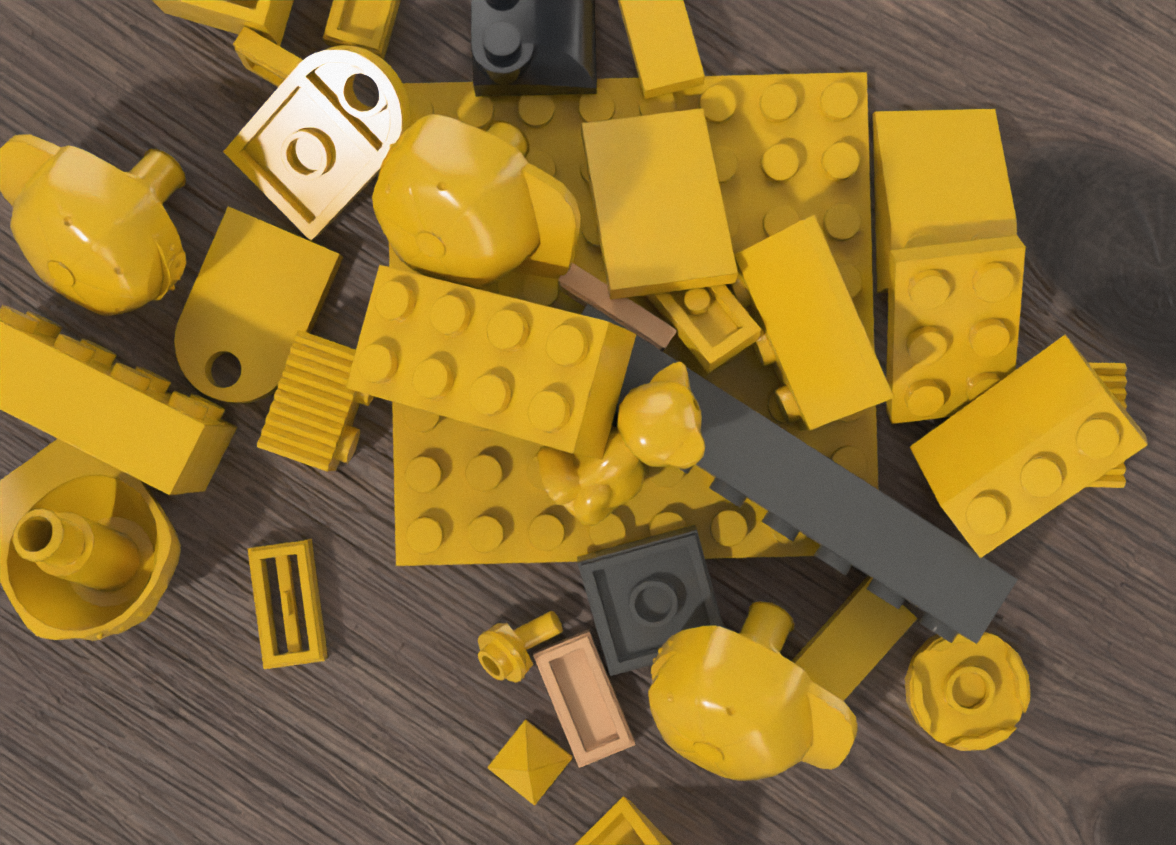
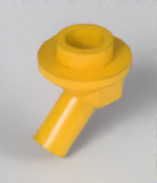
M549 611L514 630L511 629L508 623H497L479 635L478 645L480 652L478 653V659L486 672L493 678L500 681L507 679L515 683L519 682L534 665L527 650L562 633V624L554 611Z

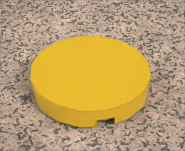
M988 632L983 633L977 644L960 634L956 636L952 643L937 634L928 638L912 656L905 676L906 703L916 723L936 741L960 751L986 750L1007 740L1017 729L1015 725L1020 720L1022 712L1026 713L1030 702L1029 674L1019 653L1001 638Z

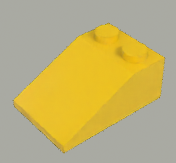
M995 109L875 111L872 114L877 293H888L889 250L1017 235V219Z

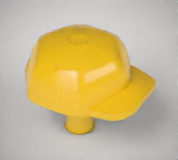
M429 114L418 119L400 135L395 143L389 145L390 149L382 161L378 180L372 195L373 208L388 242L395 254L405 265L424 276L476 289L494 284L511 271L556 279L568 273L575 256L581 219L577 200L564 183L528 163L525 158L529 154L530 143L526 134L518 126L509 121L496 120L488 124L486 131H483L447 116Z
M31 134L14 135L0 148V191L3 197L13 206L10 224L13 236L30 265L46 285L70 301L102 316L132 312L152 300H161L169 290L175 289L174 284L180 280L186 266V254L183 250L178 231L162 205L178 188L183 187L186 182L185 173L175 158L159 149H149L145 151L144 157L129 172H123L83 149L69 145L59 147Z
M59 439L53 441L27 462L0 480V584L28 629L37 637L45 639L97 641L113 634L125 632L145 621L150 616L165 593L178 565L181 544L167 515L144 482Z
M762 601L752 603L749 606V614L740 633L720 626H700L682 630L672 635L658 649V655L653 659L650 673L652 674V684L648 690V698L652 716L662 738L674 751L684 758L724 778L746 781L773 777L800 761L818 768L832 770L837 768L849 754L857 735L858 727L856 716L843 700L814 683L802 668L781 655L782 647L788 634L794 629L795 623L786 610L774 603Z

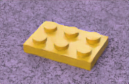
M1018 235L889 250L886 380L894 398L886 401V412L891 424L951 417L1016 370L1026 246Z

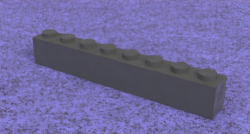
M589 304L581 313V315L609 321L625 328ZM637 335L612 421L613 427H617L619 405L629 391L640 385L650 383L659 371L678 362ZM686 367L691 392L701 409V434L706 445L704 456L695 465L715 477L709 486L711 490L740 508L746 498L768 511L761 522L791 541L795 540L799 532L820 545L814 556L844 575H847L852 566L872 578L867 590L895 608L900 609L905 600L925 612L919 623L948 642L952 643L956 636L960 634L970 641L978 643L1018 580L1017 578L984 557L980 558L976 552ZM693 466L680 470L688 474Z

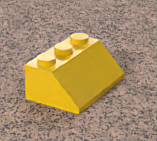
M815 215L802 219L734 255L738 271L736 283L726 284V286L744 308L747 307L750 316L761 328L759 340L754 342L752 346L763 367L770 364L773 366L781 387L774 390V396L788 424L796 421L800 431L812 430L894 398Z
M1065 334L910 446V449L941 508L977 555L982 558L1146 447L1148 443L1144 432Z

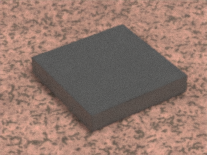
M696 525L577 557V564L610 676L652 665L653 659L658 655V649L672 635L682 630L700 626H720L724 628Z

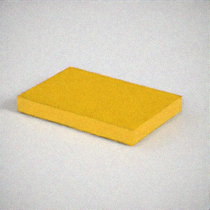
M704 109L581 123V138L610 300L736 283L738 271Z

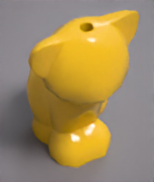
M682 362L673 363L659 371L650 383L640 385L629 391L619 405L617 427H611L602 459L576 455L547 446L540 447L537 452L541 481L548 496L557 505H564L582 524L594 526L607 518L618 506L628 502L641 491L645 475V468L641 461L653 467L672 465L680 469H687L702 459L706 446L701 434L702 413L695 396L691 392L686 365Z

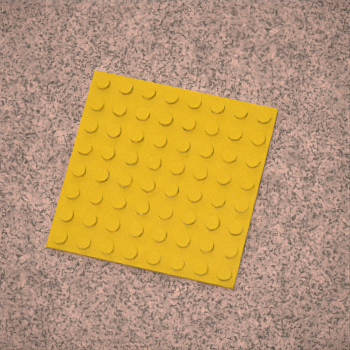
M867 72L705 76L704 85L649 99L644 98L639 78L597 79V94L475 97L473 82L403 83L410 104V126L418 119L429 114L447 116L483 131H486L488 124L496 120L509 121L518 126L526 134L530 143V151L525 158L528 163L564 183L577 200L581 219L573 264L606 285L605 269L599 236L597 235V224L581 138V123L703 108L734 255L802 219L815 215L875 352ZM389 243V267L422 275L405 265L395 254ZM511 271L494 284L478 288L580 315L585 309L584 306L560 291L558 279ZM646 295L627 297L667 323ZM676 333L663 351L665 354L678 362H682L693 372L878 489L876 405L815 429L800 431L796 421L788 424L784 419L774 396V390L781 387L772 364L765 367L761 365L752 344L710 373H707ZM392 402L396 566L577 562V557L691 525H696L705 559L814 556L820 546L801 532L798 533L794 541H791L761 521L768 511L746 498L740 508L714 492L709 486L715 477L696 465H693L687 474L672 465L653 467L641 461L645 468L641 491L628 502L618 506L607 518L597 525L582 524L564 505H557L548 496L541 481L537 452L544 445Z

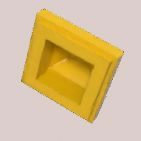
M525 719L487 768L535 806L572 760L573 756Z

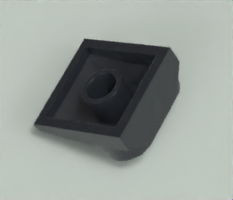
M471 0V52L475 97L597 94L595 0Z

